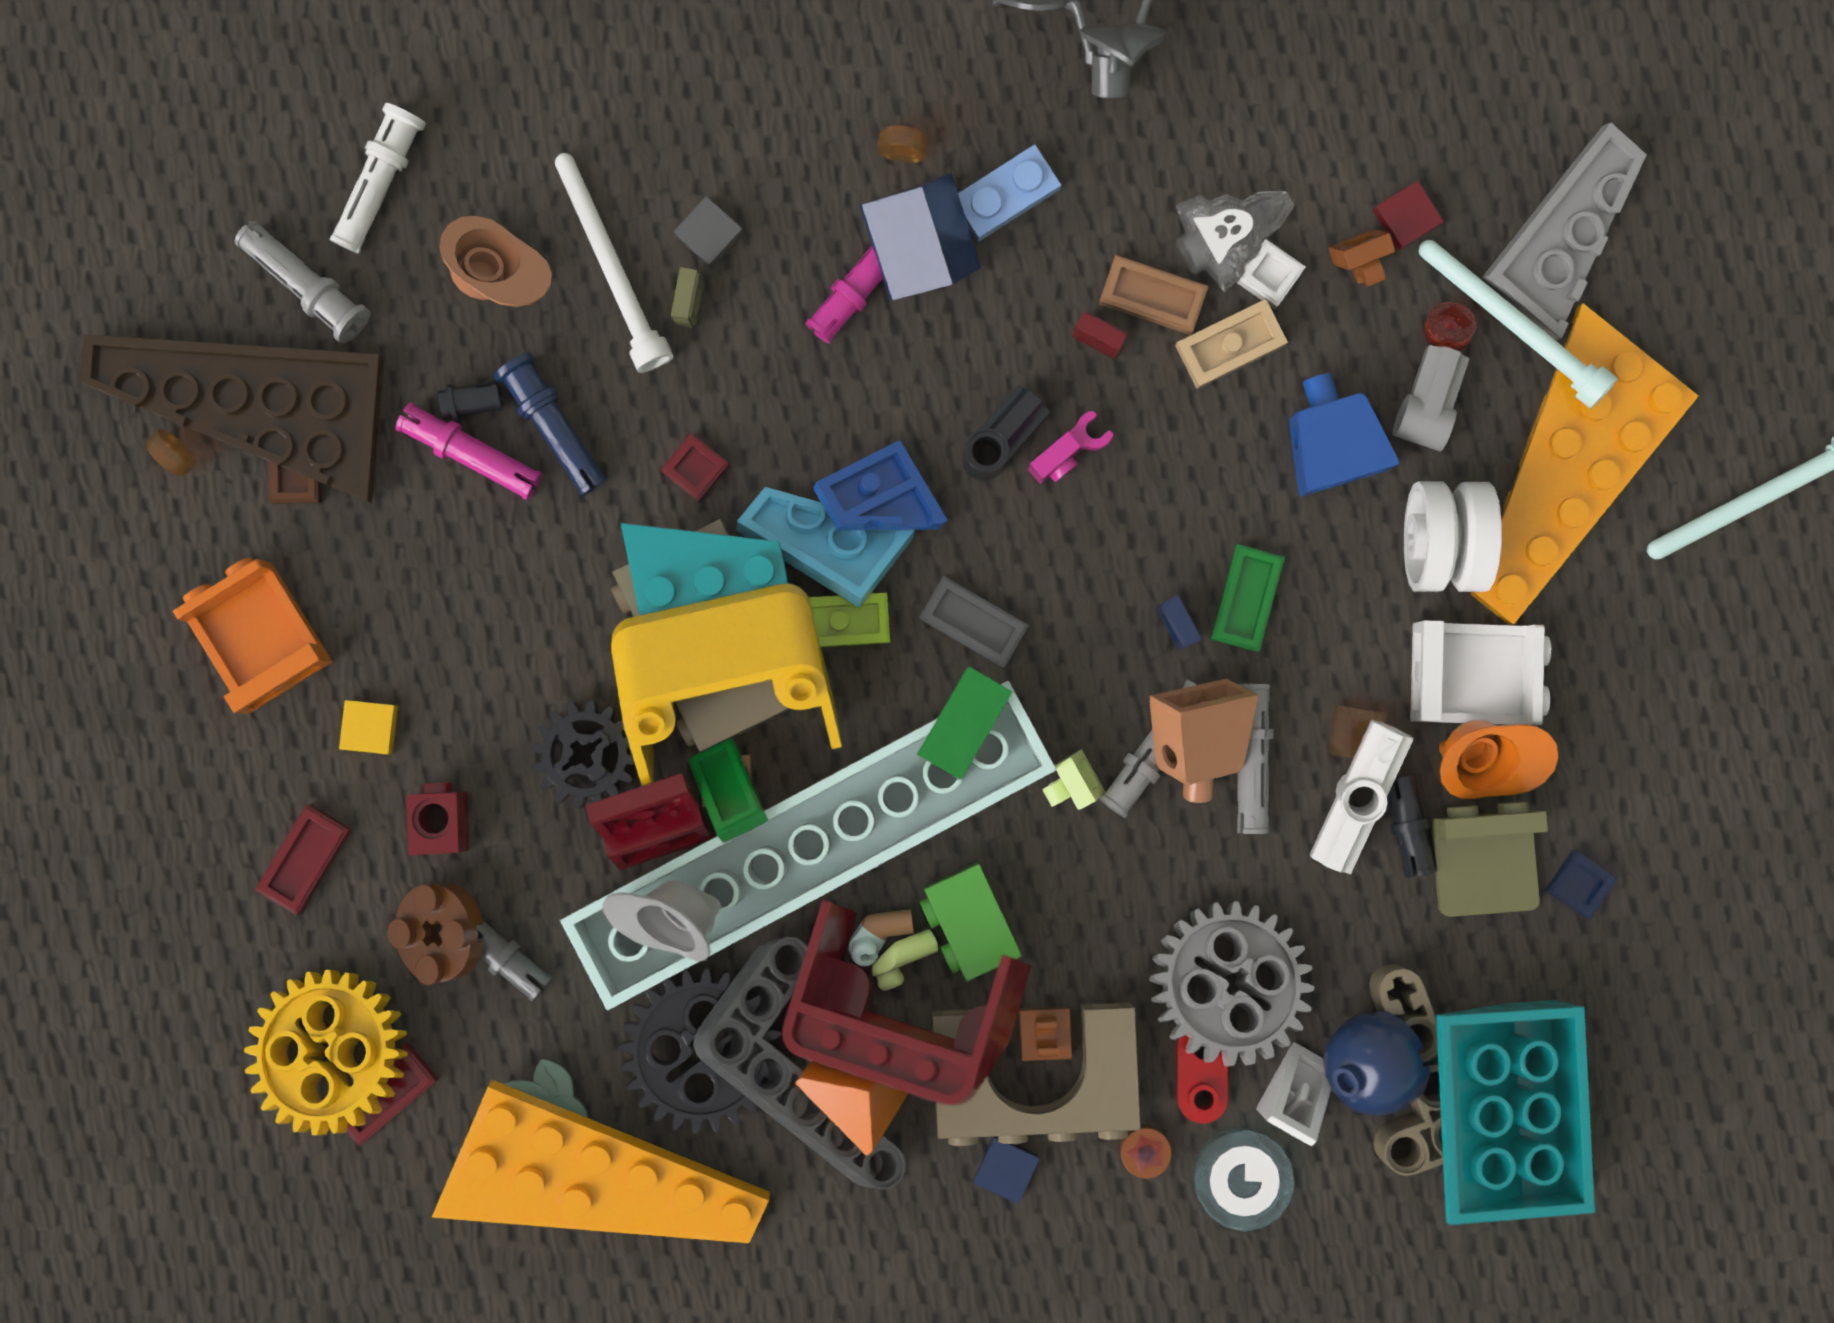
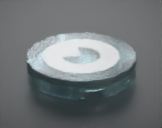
M1252 1129L1225 1130L1210 1139L1196 1158L1193 1177L1195 1194L1208 1216L1223 1227L1243 1232L1263 1229L1279 1219L1291 1202L1295 1184L1292 1163L1282 1147L1263 1132Z

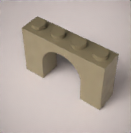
M720 519L694 531L730 536L725 524ZM629 564L612 572L618 584L612 586L611 591L621 611L624 614L631 611L635 617L639 616L630 568ZM772 680L675 701L682 715V718L676 720L678 729L687 746L691 747L696 744L699 752H703L731 737L734 738L791 710V708L784 706L778 700Z
M1130 1002L1081 1004L1082 1068L1075 1084L1061 1098L1044 1105H1022L1002 1095L987 1076L975 1096L967 1103L951 1106L936 1102L938 1139L948 1138V1144L952 1146H970L978 1143V1137L998 1136L999 1143L1019 1144L1027 1142L1028 1135L1048 1134V1140L1068 1142L1077 1140L1078 1133L1098 1132V1138L1117 1140L1127 1138L1128 1131L1140 1130L1134 1006ZM971 1009L932 1010L933 1032L956 1039L961 1020Z

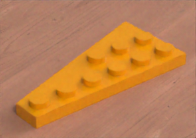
M1584 303L1576 309L1572 320L1573 325L1564 348L1587 367L1591 363L1598 369L1604 366L1619 379L1590 410L1575 397L1578 392L1571 387L1573 381L1556 368L1549 390L1544 396L1518 466L1520 468L1511 491L1508 492L1502 508L1504 511L1501 516V552L1495 582L1489 591L1471 592L1475 599L1508 625L1515 624L1698 398L1695 392Z
M491 1079L432 1218L750 1243L769 1202L770 1192Z

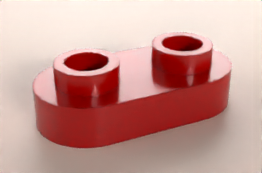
M1184 1035L1176 1039V1101L1182 1113L1189 1120L1201 1124L1210 1123L1217 1120L1227 1107L1228 1067L1224 1066L1221 1052H1219L1214 1062L1210 1063L1204 1062V1056L1199 1057L1195 1053L1188 1054L1185 1052L1189 1037ZM1201 1090L1211 1092L1212 1096L1210 1103L1204 1107H1199L1194 1103L1195 1095Z

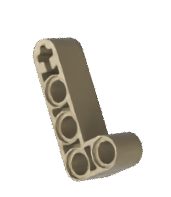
M1395 964L1381 966L1373 973L1369 983L1370 994L1376 1010L1395 1015L1405 1021L1409 1027L1413 1024H1421L1424 1031L1421 1043L1424 1048L1418 1052L1422 1058L1423 1067L1429 1064L1430 1073H1439L1437 1022L1423 982L1417 974L1402 966ZM1396 978L1406 983V986L1399 990L1403 1005L1414 1011H1404L1401 1002L1387 994V991L1394 988L1393 979ZM1440 1087L1435 1093L1431 1095L1422 1094L1411 1104L1413 1114L1388 1122L1380 1127L1375 1135L1374 1148L1376 1154L1382 1162L1397 1174L1404 1176L1415 1175L1443 1165V1146L1438 1137L1439 1128L1442 1126ZM1401 1137H1410L1411 1149L1407 1156L1401 1159H1393L1391 1157L1393 1143Z

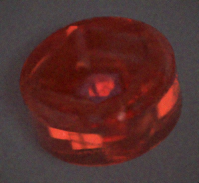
M1443 302L1435 305L1429 311L1423 327V333L1427 342L1432 346L1448 347L1461 351L1470 344L1476 331L1477 322L1474 314L1464 305L1455 302Z

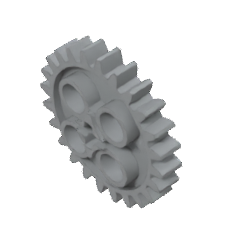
M1236 901L1229 904L1226 915H1224L1221 906L1217 902L1209 906L1208 919L1200 909H1196L1190 913L1192 926L1183 920L1177 921L1173 926L1180 937L1179 939L1169 935L1161 939L1162 944L1170 952L1169 954L1153 956L1152 960L1163 967L1164 971L1149 977V981L1163 985V992L1153 996L1151 1001L1154 1003H1166L1168 1010L1162 1013L1158 1020L1159 1022L1174 1020L1177 1024L1170 1035L1172 1040L1184 1035L1189 1037L1185 1052L1188 1054L1194 1053L1203 1046L1204 1062L1206 1063L1214 1062L1219 1052H1221L1225 1067L1234 1066L1239 1053L1246 1066L1255 1064L1256 1050L1264 1059L1274 1057V1049L1271 1042H1274L1281 1048L1291 1045L1289 1037L1285 1032L1286 1029L1293 1032L1303 1030V1025L1294 1016L1296 1013L1311 1012L1312 1007L1301 1001L1300 996L1314 991V986L1301 982L1300 975L1311 971L1312 965L1297 964L1295 958L1305 950L1304 945L1292 948L1288 946L1286 942L1293 933L1291 928L1279 933L1274 930L1278 916L1274 914L1261 922L1259 921V906L1256 905L1249 908L1245 915L1242 916L1240 904ZM1217 936L1227 938L1233 946V956L1229 962L1219 959L1215 954L1214 941ZM1195 957H1200L1215 973L1197 966L1194 962ZM1260 964L1268 966L1274 973L1275 983L1271 990L1262 988L1257 982L1256 970ZM1235 974L1237 978L1234 984L1242 991L1229 994L1226 991L1229 983L1222 977ZM1192 977L1201 979L1206 984L1208 996L1203 1004L1194 1002L1187 992V985ZM1249 995L1261 998L1267 1002L1269 1009L1264 1011ZM1235 1005L1242 1007L1249 1016L1250 1023L1244 1033L1237 1031L1230 1022V1012Z

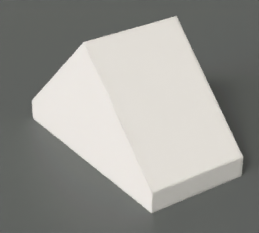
M1294 1042L1287 1051L1256 1107V1110L1268 1122L1310 1146H1313L1317 1141L1331 1092L1330 1085L1325 1077L1323 1058Z

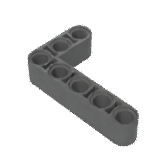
M795 937L767 940L757 947L698 1028L694 1037L696 1055L702 1062L854 1183L875 1189L888 1190L895 1187L904 1176L906 1162L903 1153L887 1138L882 1136L873 1152L867 1156L846 1135L843 1142L836 1148L831 1140V1131L836 1124L805 1093L807 1109L801 1117L798 1118L792 1108L793 1100L802 1091L795 1082L803 1071L762 1037L792 997L808 946L804 941ZM780 948H783L788 953L790 959L789 967L784 974L775 965V955ZM751 988H754L761 998L760 1008L754 1015L747 1010L745 1005V996ZM722 1029L726 1030L731 1037V1048L725 1056H721L715 1048V1038ZM761 1060L765 1061L770 1071L769 1079L763 1087H759L754 1079V1069ZM877 1152L881 1157L882 1167L880 1172L873 1178L869 1171V1162L871 1157Z

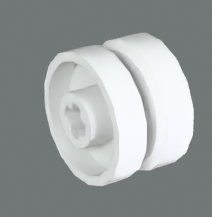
M1418 481L1413 484L1408 496L1404 522V561L1409 586L1414 592H1440L1446 588L1451 580L1458 592L1489 591L1496 579L1501 552V513L1495 487L1490 482H1462L1458 484L1452 494L1445 482Z

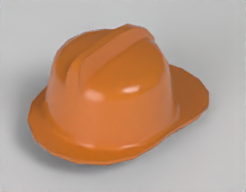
M1471 720L1458 726L1451 732L1447 740L1440 742L1439 751L1443 757L1440 767L1441 783L1450 794L1461 799L1516 795L1532 791L1545 783L1555 770L1559 758L1557 744L1550 734L1534 725L1514 724L1497 726L1486 720Z

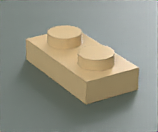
M1264 299L1178 341L1175 346L1196 389H1199L1284 347L1288 341L1267 300Z

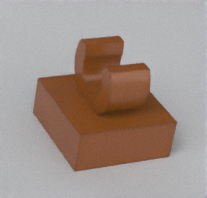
M1371 229L1328 247L1334 266L1347 270L1352 269L1357 283L1361 284L1364 282L1366 287L1386 280L1379 258L1395 252L1390 233Z
M1069 1007L1019 1009L1022 1061L1072 1059Z

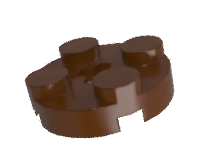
M436 882L415 887L403 898L398 908L396 919L391 921L388 926L389 942L398 949V953L407 969L425 985L463 978L475 968L483 951L484 941L477 942L478 931L476 925L483 924L480 909L473 897L464 888L456 884ZM440 923L442 926L439 933L442 942L438 941L435 936V924Z

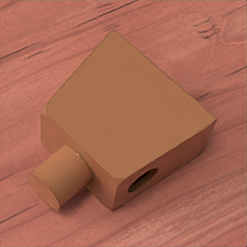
M1222 679L1150 696L1156 764L1161 771L1183 783V798L1185 800L1195 803L1211 801L1213 798L1214 778L1238 773L1244 767L1258 702V694L1228 679Z

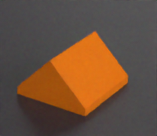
M814 1061L808 1063L795 1082L866 1156L873 1152L909 1094Z

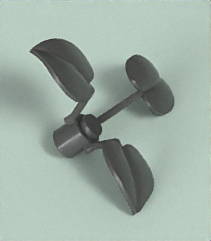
M1078 0L992 1L993 8L1004 4L1035 11L1059 8L1070 10L1075 16L1084 46L1085 63L1092 64L1091 93L1098 97L1118 98L1129 95L1131 93V66L1147 50L1159 45L1166 39L1167 31L1165 29L1145 24L1152 0L1142 1L1136 23L1122 25L1093 24L1088 26L1081 3ZM1093 44L1097 46V50H1094Z

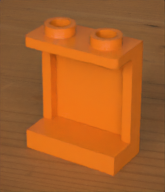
M251 557L231 565L225 571L227 577L215 585L204 584L189 591L183 597L185 603L173 610L178 620L186 621L190 625L230 691L223 697L233 713L239 714L252 713L333 662L274 565L261 559L253 560Z

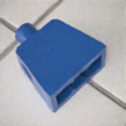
M1331 373L1321 374L1302 382L1310 408L1296 412L1289 418L1297 488L1300 497L1386 472L1399 465L1398 458L1364 393L1339 399Z

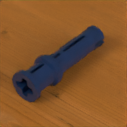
M523 353L500 367L494 373V378L498 383L504 382L519 405L517 412L520 417L525 418L526 421H533L578 489V493L583 497L594 491L584 476V472H586L594 486L597 485V487L603 485L608 479L603 475L556 405L559 401L557 397L558 392L554 387L548 388L533 365L535 358L532 353Z

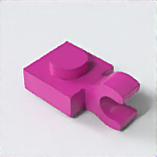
M1094 411L1085 413L1070 432L1064 434L1030 463L1028 471L1040 485L1049 477L1057 483L1078 465L1073 457L1080 450L1098 451L1109 444L1114 435L1110 430L1098 439L1089 437L1086 432V426L1097 416Z

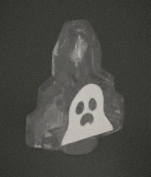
M1287 191L1258 192L1244 200H1239L1226 194L1209 201L1199 195L1176 205L1186 234L1177 238L1178 249L1188 268L1194 274L1206 269L1217 285L1225 292L1246 276L1245 266L1261 254L1262 240L1279 230L1294 208V204Z

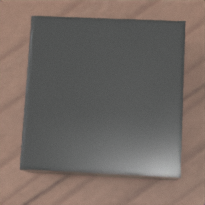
M707 196L673 231L674 235L710 268L744 233L743 229Z

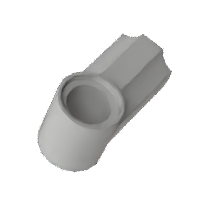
M1429 345L1425 348L1411 393L1407 394L1398 411L1392 436L1441 452L1447 444L1454 427L1457 412L1453 407L1470 358L1462 355L1460 351L1448 347Z

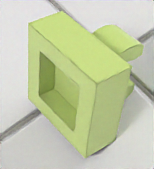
M1082 749L1056 764L1055 768L1060 778L1042 789L1052 807L1071 797L1078 810L1095 802L1106 793Z

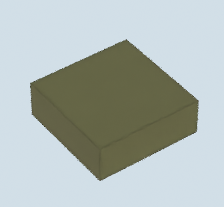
M682 267L679 269L671 317L677 326L693 328L697 324L704 282L698 271Z

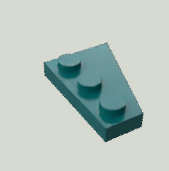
M621 523L639 616L774 585L789 584L779 541Z

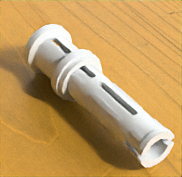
M385 103L382 109L386 115L374 141H367L365 154L368 156V159L344 208V212L329 239L357 254L361 251L368 230L375 219L396 171L401 172L409 162L406 154L417 131H423L426 125L419 117L390 103Z

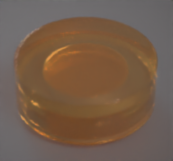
M888 126L879 132L877 152L882 157L893 161L919 162L926 157L928 138L922 131L912 127Z
M158 429L146 442V448L150 455L161 466L177 476H186L198 463L196 456L183 442L166 430Z

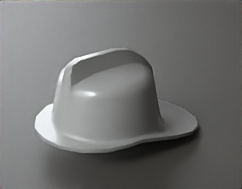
M671 880L662 883L646 896L617 892L608 895L602 904L604 915L610 924L621 934L637 943L651 948L678 953L696 961L706 960L711 954L710 944L706 938L720 910V902L714 896L690 887L683 882Z

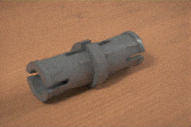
M484 921L483 924L476 925L478 935L482 937V939L477 938V942L484 941L480 958L490 965L488 971L495 977L501 974L528 997L530 1002H533L541 994V990L527 978H531L541 988L545 989L553 977L550 974H546L519 951L521 945L515 940L509 943Z

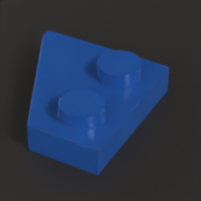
M900 440L817 481L813 487L837 530H938L948 521Z

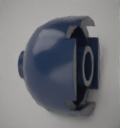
M1377 1011L1374 1014L1362 1012L1345 1021L1329 1038L1323 1059L1325 1077L1331 1090L1339 1100L1355 1112L1374 1116H1383L1397 1112L1415 1102L1426 1090L1430 1072L1429 1064L1423 1067L1422 1058L1418 1052L1424 1048L1419 1037L1405 1021L1385 1011Z

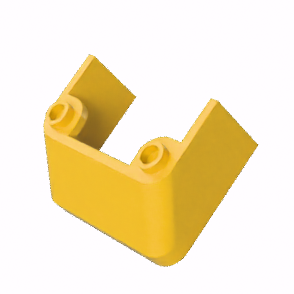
M779 584L627 618L615 627L612 634L611 651L623 725L642 786L654 783V749L652 744L666 739L674 729L675 711L672 702L772 680L778 700L788 708L805 710L821 706L831 748L842 747L836 707L810 601L807 594L798 586Z

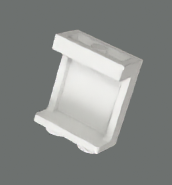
M1426 620L1413 623L1410 721L1466 723L1471 720H1486L1499 725H1542L1543 716L1548 714L1550 707L1549 688L1543 686L1544 666L1549 664L1551 658V641L1548 636H1544V625L1444 623V621Z

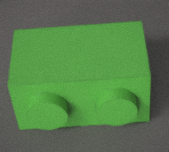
M978 862L924 886L928 898L919 902L931 928L941 925L949 943L941 946V950L953 974L962 970L966 981H969L997 968L1002 955L1015 959L1022 956Z

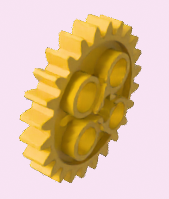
M325 970L323 978L320 973L306 972L305 984L300 980H287L289 995L273 991L270 994L276 1006L274 1009L259 1008L257 1010L266 1022L263 1027H249L248 1031L258 1037L259 1041L258 1045H252L244 1049L245 1053L257 1056V1063L246 1068L245 1073L259 1074L261 1080L251 1088V1093L268 1094L261 1109L263 1111H271L279 1108L275 1120L277 1124H289L293 1121V1132H307L311 1127L312 1135H327L329 1128L333 1134L347 1132L348 1123L352 1126H363L366 1124L364 1111L369 1114H379L382 1112L381 1105L377 1100L378 1096L394 1097L395 1092L387 1084L389 1078H402L404 1076V1073L394 1067L393 1064L395 1059L408 1056V1052L395 1048V1041L405 1037L407 1032L392 1029L391 1024L401 1016L400 1011L383 1010L391 997L388 994L381 993L372 996L376 987L375 982L363 980L358 984V974L345 972L341 977L340 972L335 970ZM331 1004L335 1012V1018L331 1026L327 1028L323 1021L324 1010ZM300 1019H302V1023L307 1032H304L303 1029L299 1026ZM295 1040L298 1045V1054L294 1062L291 1063L287 1050L291 1041ZM362 1041L366 1048V1055L363 1062L358 1065L354 1060L353 1052L357 1043ZM322 1043H328L329 1046L326 1048ZM326 1056L330 1061H324L323 1058ZM344 1072L349 1073V1075L353 1078L354 1082L352 1086H350V1081ZM323 1076L329 1082L328 1095L324 1100L319 1097L317 1089L318 1083Z

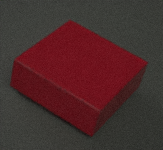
M1419 181L1404 188L1373 209L1385 231L1390 233L1392 242L1398 251L1436 229L1444 222Z
M1086 311V313H1082L1077 322L1072 337L1115 359L1127 335L1125 334L1126 332Z
M690 433L660 471L700 503L730 467V464L694 434Z

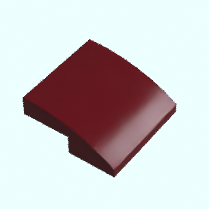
M683 773L585 805L590 824L604 840L608 858L620 871L713 839L702 808Z

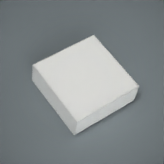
M1265 239L1235 282L1260 300L1266 299L1269 306L1276 309L1303 272L1305 266Z

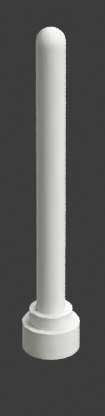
M568 153L559 154L555 159L557 171L633 336V339L630 341L633 349L629 352L633 363L639 373L648 372L660 367L674 357L665 337H659L656 330L650 329L573 157Z

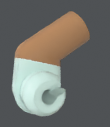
M911 909L874 913L864 917L849 941L848 950L853 961L860 966H870L878 959L877 954L888 937L914 934Z

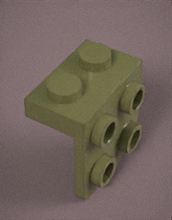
M1509 802L1497 804V813L1479 814L1478 806H1458L1447 808V817L1430 818L1435 866H1437L1435 879L1440 913L1448 917L1536 909L1539 906L1540 897L1534 833L1548 832L1546 811L1529 810L1528 802Z

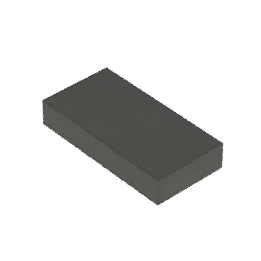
M945 576L942 577L919 617V620L1002 668L1006 666L1029 626Z

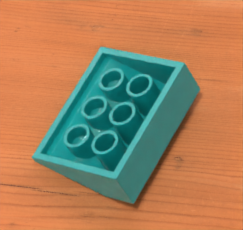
M1557 1000L1505 1003L1436 1015L1446 1223L1456 1225L1595 1213L1584 1007Z

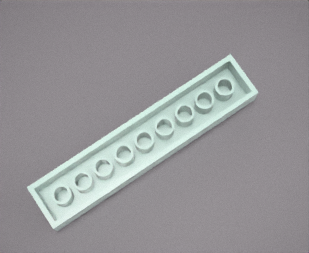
M1008 680L1001 685L1012 691V694L961 780L917 755L936 722L934 720L765 810L768 822L725 843H722L717 836L608 895L621 892L646 896L662 883L676 880L716 897L720 902V910L706 938L710 944V955L1045 777L1056 771V768ZM608 895L560 920L607 1011L699 962L678 953L642 945L621 934L610 924L604 915L602 904Z

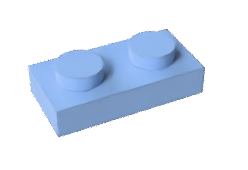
M1033 145L962 190L958 195L967 224L979 242L1061 189V184L1036 145Z

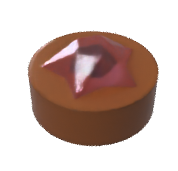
M1141 1125L1140 1130L1128 1131V1137L1122 1139L1120 1156L1124 1166L1132 1175L1143 1179H1150L1159 1176L1166 1170L1171 1160V1148L1168 1140L1160 1130L1152 1126Z

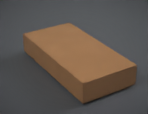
M1115 255L1099 304L1191 335L1208 286Z

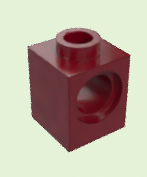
M452 782L421 784L422 794L406 795L408 855L469 851L467 791L452 792ZM435 804L444 807L448 813V824L441 832L434 830L428 821L429 811Z

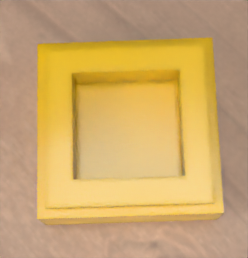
M345 700L339 749L392 755L398 706Z

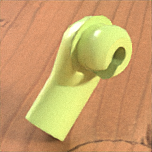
M927 929L896 941L872 964V977L876 976L877 985L881 990L886 991L903 983L904 977L899 967L938 952L937 941L932 931Z

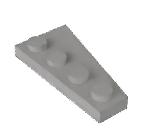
M1611 122L1599 129L1482 276L1483 280L1554 340L1562 339L1569 324L1566 320L1574 303L1579 301L1588 283L1585 279L1596 256L1601 255L1608 240L1606 233L1615 214L1621 211L1647 155Z

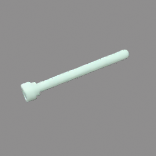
M1425 240L1420 244L1419 254L1424 260L1573 381L1571 387L1578 392L1575 397L1590 410L1617 382L1619 378L1604 366L1598 369L1591 363L1587 367L1435 241Z
M1834 437L1831 439V444L1825 447L1824 453L1653 540L1647 547L1648 555L1653 559L1664 558L1834 470Z

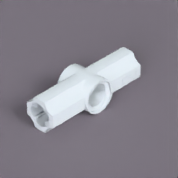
M1371 720L1347 774L1343 775L1337 783L1336 798L1310 852L1311 858L1340 873H1352L1375 821L1380 819L1386 811L1387 795L1414 738L1383 722ZM1365 786L1373 789V798L1369 804L1363 807H1354L1349 804V796L1356 788Z

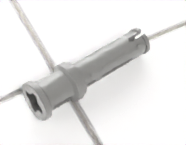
M250 221L249 227L245 224L239 230L235 237V245L254 258L279 282L291 290L301 300L303 311L310 317L317 316L334 331L333 336L341 344L348 343L366 326L370 318V311L365 306H356L339 291L340 285L335 280L327 277L321 278L283 244L272 237L257 221Z

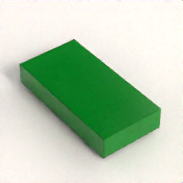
M1240 544L1235 545L1210 640L1256 653L1260 652L1284 563V556Z
M968 666L917 755L961 780L1011 696L1012 691Z
M732 737L687 759L716 834L722 843L769 821L740 750Z

